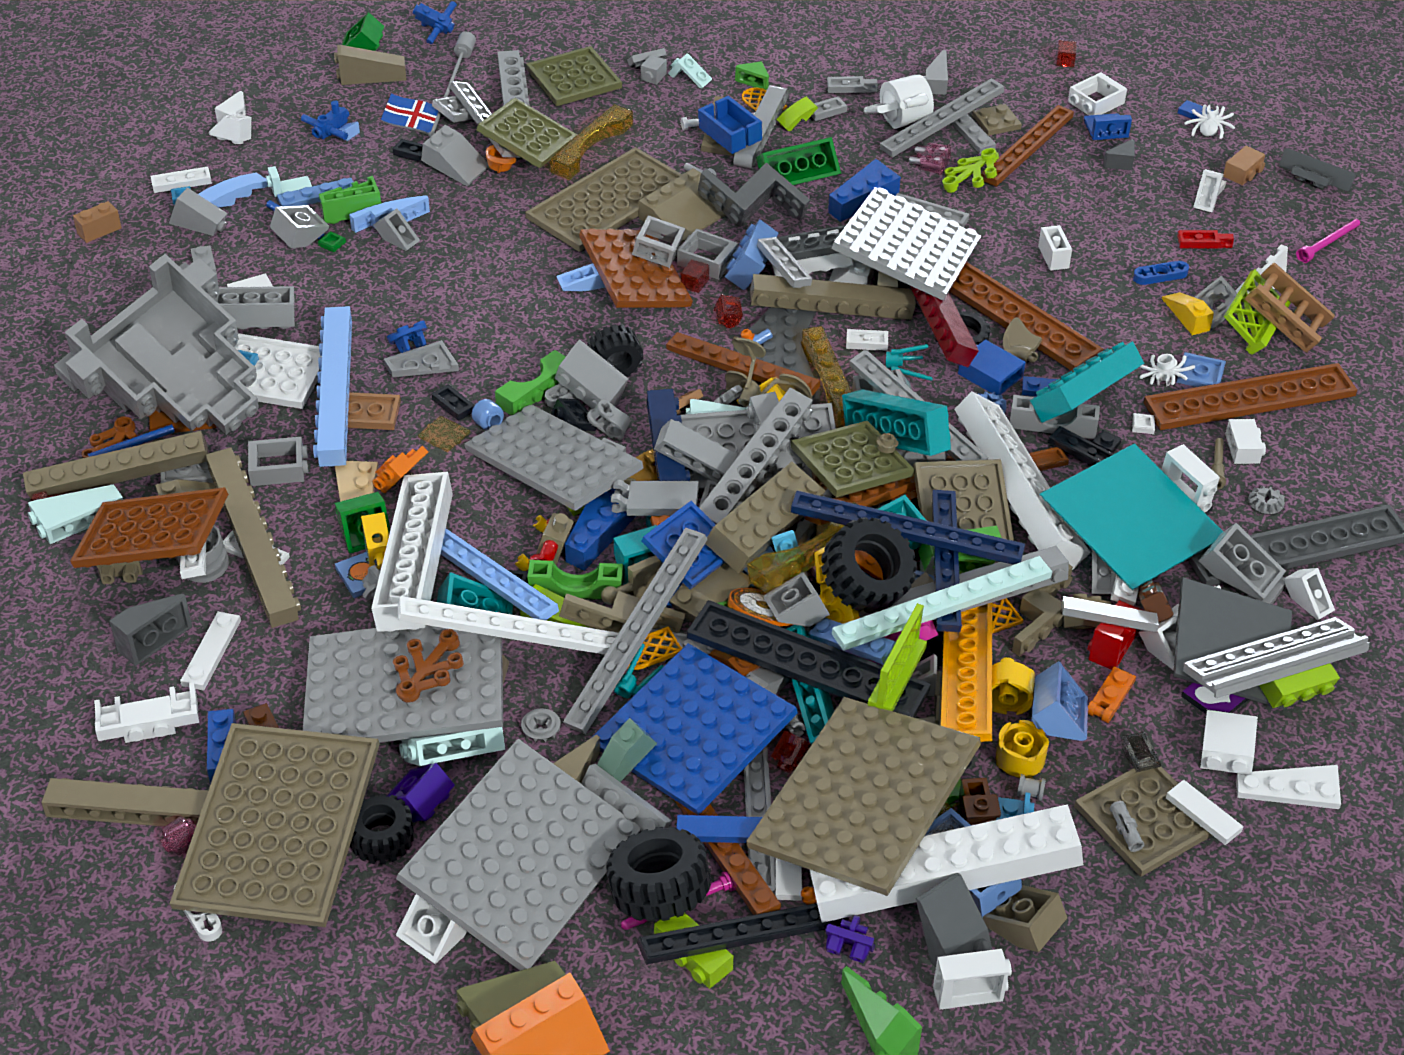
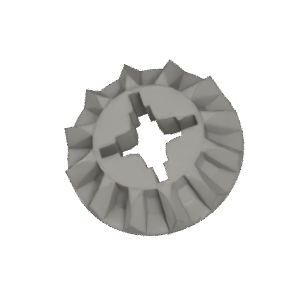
M736 385L714 400V402L728 405L741 396L740 392L743 389L740 385Z
M1261 486L1260 488H1254L1248 498L1252 508L1265 514L1278 513L1285 504V496L1280 495V490H1272V487L1265 488ZM1269 496L1270 499L1266 503L1265 497Z
M534 709L523 717L521 729L525 733L526 738L531 737L535 742L538 739H543L546 742L549 737L555 738L556 733L560 732L561 722L559 716L549 709ZM545 723L544 729L542 727L537 729V724L543 725Z

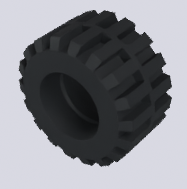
M616 324L611 325V327L605 326L603 330L596 331V335L591 336L590 342L587 343L588 347L624 376H627V378L632 376L631 373H635L638 370L637 367L642 365L641 360L644 359L642 347L635 332L628 326L626 328L621 324L619 326H616Z
M382 793L380 796H375V794L369 795V799H363L350 847L356 856L359 855L363 861H366L368 858L371 864H375L376 861H380V864H386L388 859L394 862L397 860V855L403 857L406 854L405 849L410 850L414 841L410 808L408 805L405 806V801L402 799L397 800V796L394 795L390 797ZM379 825L391 826L383 831H371L372 828Z

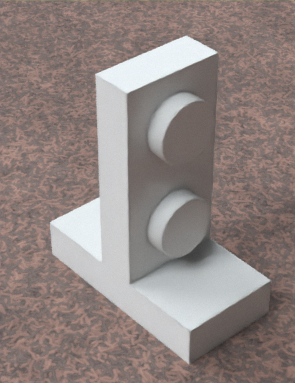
M1206 169L1203 171L1194 208L1213 212L1217 196L1224 190L1227 182L1222 180L1224 174Z

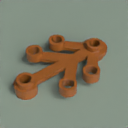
M127 416L119 417L115 420L113 428L91 435L89 441L93 448L83 450L81 453L82 458H87L88 456L86 455L123 442L125 436L128 440L137 437L134 433L136 429L135 422ZM114 436V438H113L112 440L107 441V442L104 443L103 440H106V439L111 438V437Z
M452 629L443 630L439 636V644L425 661L422 656L423 647L419 639H411L407 642L408 652L412 655L416 667V673L412 678H410L407 670L409 662L406 656L400 655L393 660L395 670L399 672L401 683L396 687V693L402 701L407 703L414 702L419 698L421 691L437 686H446L450 683L451 679L447 670L461 668L464 665L462 655L455 652L448 656V660L439 663L437 661L445 651H453L459 647L460 640L457 632ZM434 674V678L423 680L426 676Z

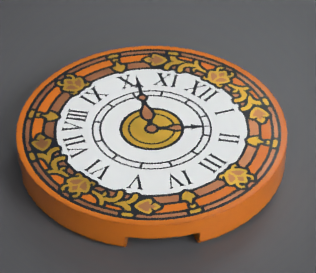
M738 588L731 591L727 601L729 608L779 627H791L794 625L777 621L763 598L769 592L753 588Z

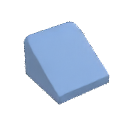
M358 122L348 123L339 128V130L348 133L346 141L360 133Z

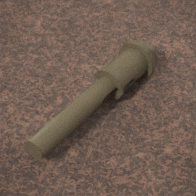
M1222 438L1215 440L1214 464L1211 466V470L1220 477L1217 490L1222 489L1226 485V478L1224 477L1225 467L1223 465L1224 440Z

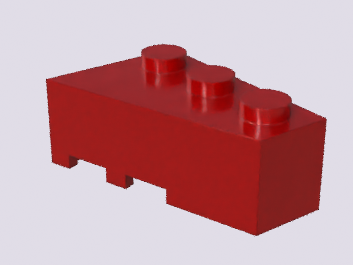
M1120 600L1116 604V606L1142 610ZM1101 622L1096 627L1094 636L1087 648L1090 651L1089 661L1111 670L1113 667H1118L1140 629Z

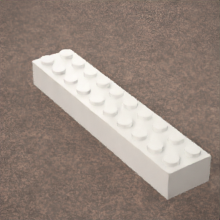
M971 391L954 409L959 416L958 421L966 428L967 436L975 443L976 447L989 457L988 460L1001 459L1007 499L1011 504L1010 508L1019 517V524L1028 532L1030 542L1037 547L1038 551L1057 546L1069 561V564L1073 566V570L1090 554V551L1082 538L1040 496V493L1050 487L1001 407Z
M448 472L404 475L371 608L377 632L425 628L423 624L399 621L398 601L400 596L431 601L453 495Z
M1067 804L924 836L888 896L810 870L821 922L823 923L917 902V897L956 873L961 874L968 890L1082 866L1083 856L1082 846Z

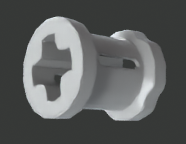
M1021 774L1017 796L1021 797L1025 795V792L1031 793V797H1036L1038 801H1042L1046 779L1036 780L1026 778L1024 774Z

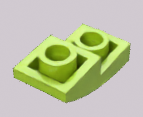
M806 96L791 105L776 120L788 131H792L801 119L807 121L818 107Z

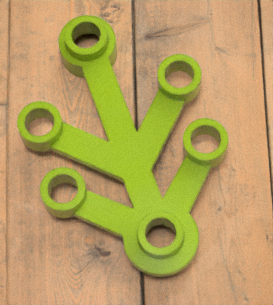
M987 148L981 152V156L959 159L957 161L958 167H949L944 170L945 178L942 180L944 189L948 193L957 191L959 183L972 174L974 177L972 178L973 187H982L984 180L981 176V167L985 164L987 165L985 169L986 178L996 177L997 171L994 163L999 159L998 152L994 148Z

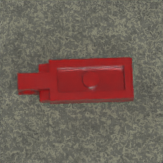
M1179 230L1177 234L1179 248H1232L1234 242L1233 234H1220L1218 230Z

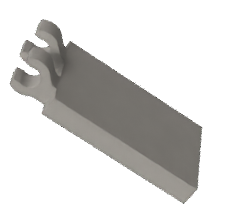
M615 480L613 489L621 490H615V493L611 496V502L619 503L612 505V512L627 511V516H671L690 501L697 505L699 483L698 481H631L630 485L622 480Z

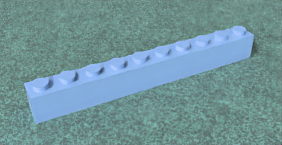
M350 306L325 308L324 316H321V328L324 329L320 330V340L323 343L319 344V352L322 357L318 358L319 370H321L318 371V384L321 385L317 386V397L320 400H316V411L319 415H315V425L318 430H314V439L317 445H313L314 458H318L320 467L346 465L352 340Z

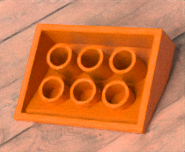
M571 973L559 978L475 1028L471 1036L481 1055H605L610 1052L587 999Z

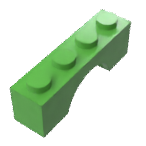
M556 350L540 360L541 375L538 378L528 382H507L495 391L496 404L509 415H514L522 411L524 407L541 401L548 389L559 384L555 376L559 365L566 356Z
M530 560L528 584L532 587L537 584L564 598L567 593L579 598L602 599L601 593L604 588L608 586L617 588L623 585V564L599 563L597 568L590 573L574 575L562 571L553 561Z

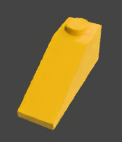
M1181 292L1162 296V300L1191 335L1210 331L1214 312L1203 300Z

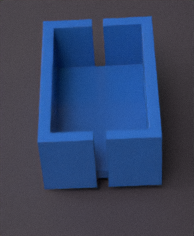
M730 96L715 101V117L714 104L712 103L698 109L699 128L731 154L746 148V145L750 146L762 140V121Z

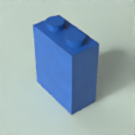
M985 339L979 345H976L979 352L969 367L959 365L958 370L959 375L990 393L995 392V395H1001L1024 376L1026 362Z

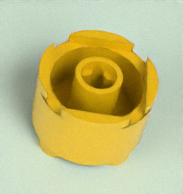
M1003 658L1000 662L992 665V711L1001 714L1013 711L1017 712L1016 715L1028 711L1033 702L1034 670L1024 664L1015 662L1012 658Z
M1019 720V723L1011 724L1009 722L1005 724L999 732L995 755L996 765L1007 774L1015 777H1020L1021 774H1024L1026 778H1032L1038 774L1045 765L1049 740L1043 729L1039 730L1032 721Z

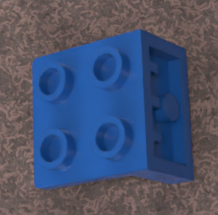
M1118 113L1084 116V122L1093 140L1128 138L1132 118L1130 115H1120Z

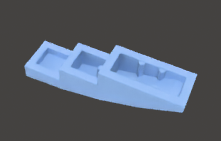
M251 173L220 182L198 195L217 207L234 205L236 198L249 197L252 194V189L265 188L268 185L266 178L258 173Z
M426 195L404 198L349 214L351 229L356 233L373 226V224L396 208L406 221H410L430 212L429 198Z
M593 263L556 276L563 291H589L605 288Z

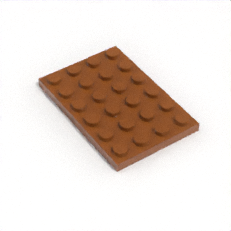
M593 228L580 230L579 237L616 308L690 307L693 300L673 264L669 268L632 255L640 230H599ZM647 234L645 236L647 238L659 241L658 238H655L653 236Z
M223 487L102 502L70 562L74 568H87L97 565L131 563L133 561L200 554L229 494L226 488Z

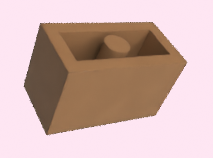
M1248 146L1243 147L1226 162L1223 177L1244 185L1247 181H1251L1255 174L1263 171L1265 167V154Z
M109 201L73 215L77 234L86 243L122 228L118 210Z

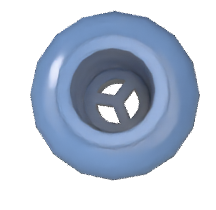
M490 399L479 401L472 410V419L484 430L501 424L504 418L501 407Z

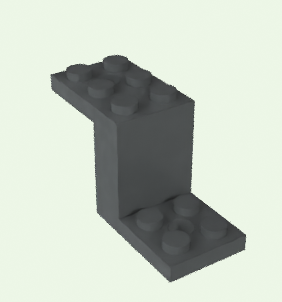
M765 163L736 193L707 168L701 173L698 185L701 197L712 202L718 211H722L733 224H737L740 227L770 198H773V201L778 206L786 209L792 218H796L799 221L805 217L810 202L808 197L768 163Z

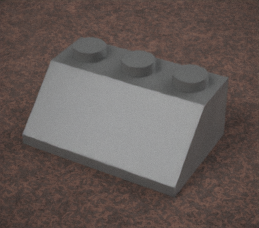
M581 340L576 342L559 365L555 379L562 386H565L591 409H595L600 400H607L613 406H616L628 381L626 376Z

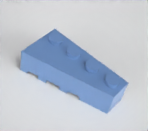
M760 219L755 225L751 223L745 232L747 235L740 241V246L733 254L734 258L731 259L726 267L728 272L725 278L742 290H745L751 284L753 274H759L765 267L764 263L768 260L757 247L758 239L778 236L777 231Z

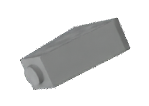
M186 188L176 200L169 224L214 236L217 231L222 232L227 224L225 219L228 213L189 188Z

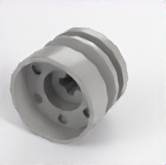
M215 525L206 540V575L187 578L191 581L200 583L214 581L222 576L228 568V554L220 531ZM176 556L180 566V556Z

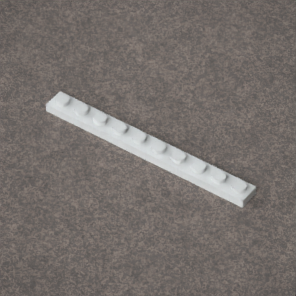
M400 596L398 601L399 621L599 654H606L619 634L617 632Z

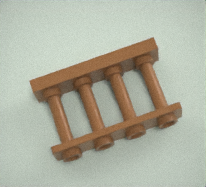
M1272 263L1261 274V277L1266 280L1264 285H1257L1247 294L1245 300L1303 351L1308 352L1322 339L1316 333L1318 327H1324L1335 315L1276 263ZM1272 286L1281 293L1279 299L1269 292ZM1287 300L1297 307L1294 313L1285 306ZM1303 313L1312 320L1310 326L1300 319Z

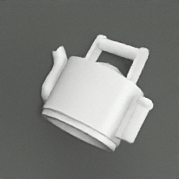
M911 75L884 82L880 89V103L865 107L864 113H883L886 121L894 129L912 125L933 113L932 91L926 79L921 75Z

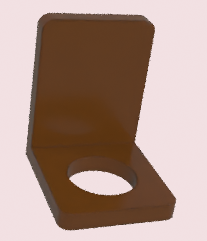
M997 795L963 796L960 816L969 824L971 819L1000 818L1001 810Z

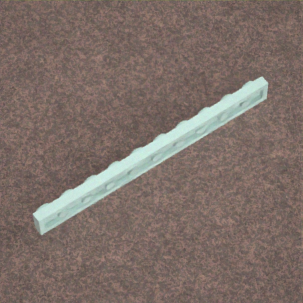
M1038 556L833 627L832 635L842 650L845 651L903 630L917 603L924 605L921 622L924 623L1051 578L1052 570Z

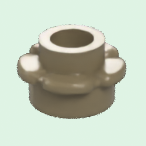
M890 433L882 434L876 441L878 450L883 453H892L898 446V441Z

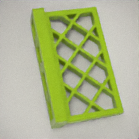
M1256 269L1250 272L1224 315V318L1248 343L1246 350L1249 354H1254L1265 348L1277 328L1256 309L1252 311L1251 305L1245 300L1248 294L1247 290L1251 292L1256 287L1254 279L1258 285L1261 284L1263 286L1266 282ZM1271 288L1269 292L1279 299V294ZM1287 300L1285 306L1288 308L1291 302ZM1241 302H1244L1245 309H1242ZM1233 313H1237L1238 320L1232 315ZM1244 315H1247L1249 323L1245 322ZM1254 316L1257 317L1259 324L1255 323ZM1247 328L1251 329L1252 336L1249 334Z
M916 604L881 669L880 679L868 700L867 706L890 711L894 710L926 649L927 641L919 639L924 605Z

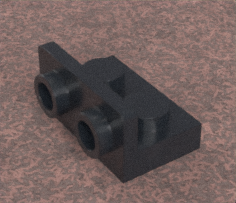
M557 398L551 415L584 432L596 431L597 429L588 421V410L578 399Z

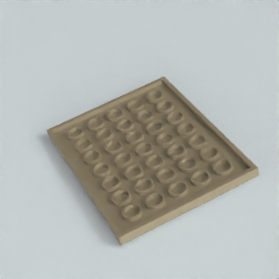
M844 697L746 842L749 849L888 896L980 747L981 741L980 737L890 710L867 706L868 704Z
M232 723L170 901L171 908L326 927L380 745L379 740L376 738Z

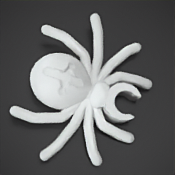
M1203 105L1202 115L1193 109V114L1199 118L1184 123L1187 125L1198 122L1192 130V136L1195 135L1196 129L1199 126L1200 132L1205 136H1214L1219 126L1220 139L1223 138L1224 134L1222 124L1235 129L1232 124L1223 121L1232 117L1234 113L1221 117L1225 110L1224 106H1222L1220 114L1218 106H1216L1215 111H1211L1210 105L1208 107Z
M1171 354L1160 355L1156 366L1154 362L1155 355H1152L1150 362L1153 368L1141 365L1140 368L1151 372L1142 374L1140 379L1152 375L1150 379L1151 385L1156 378L1158 386L1161 381H1166L1167 387L1170 385V382L1171 385L1175 384V375L1187 380V377L1179 372L1192 370L1195 366L1181 368L1187 357L1184 355L1182 361L1177 366V360Z

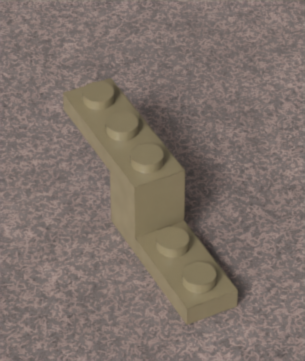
M1070 564L1068 580L1029 591L1022 597L1020 613L1033 622L1014 637L1012 652L1020 657L1026 651L1030 652L1035 647L1036 642L1040 639H1046L1055 626L1060 627L1063 624L1064 615H1062L1061 601L1055 598V596L1062 587L1064 589L1067 588L1072 581L1073 566Z
M618 591L611 609L566 593L559 617L595 629L619 633L640 601V598ZM665 607L653 628L660 630L669 627L672 632L679 633L685 613Z

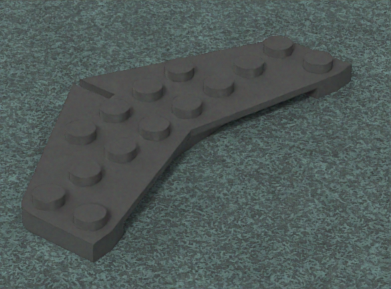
M770 307L749 329L753 334H759L768 328L773 336L761 344L766 351L765 356L762 358L756 357V359L814 378L801 343L817 311ZM819 389L812 396V404H820Z

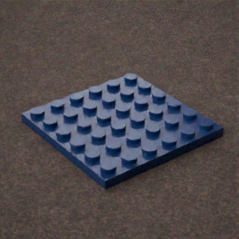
M688 643L593 736L597 734L600 737V752L603 753L611 737L631 718L657 743L631 772L699 815L798 712L794 705Z

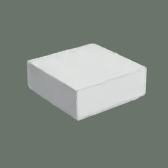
M1133 413L1132 432L1154 434V415Z

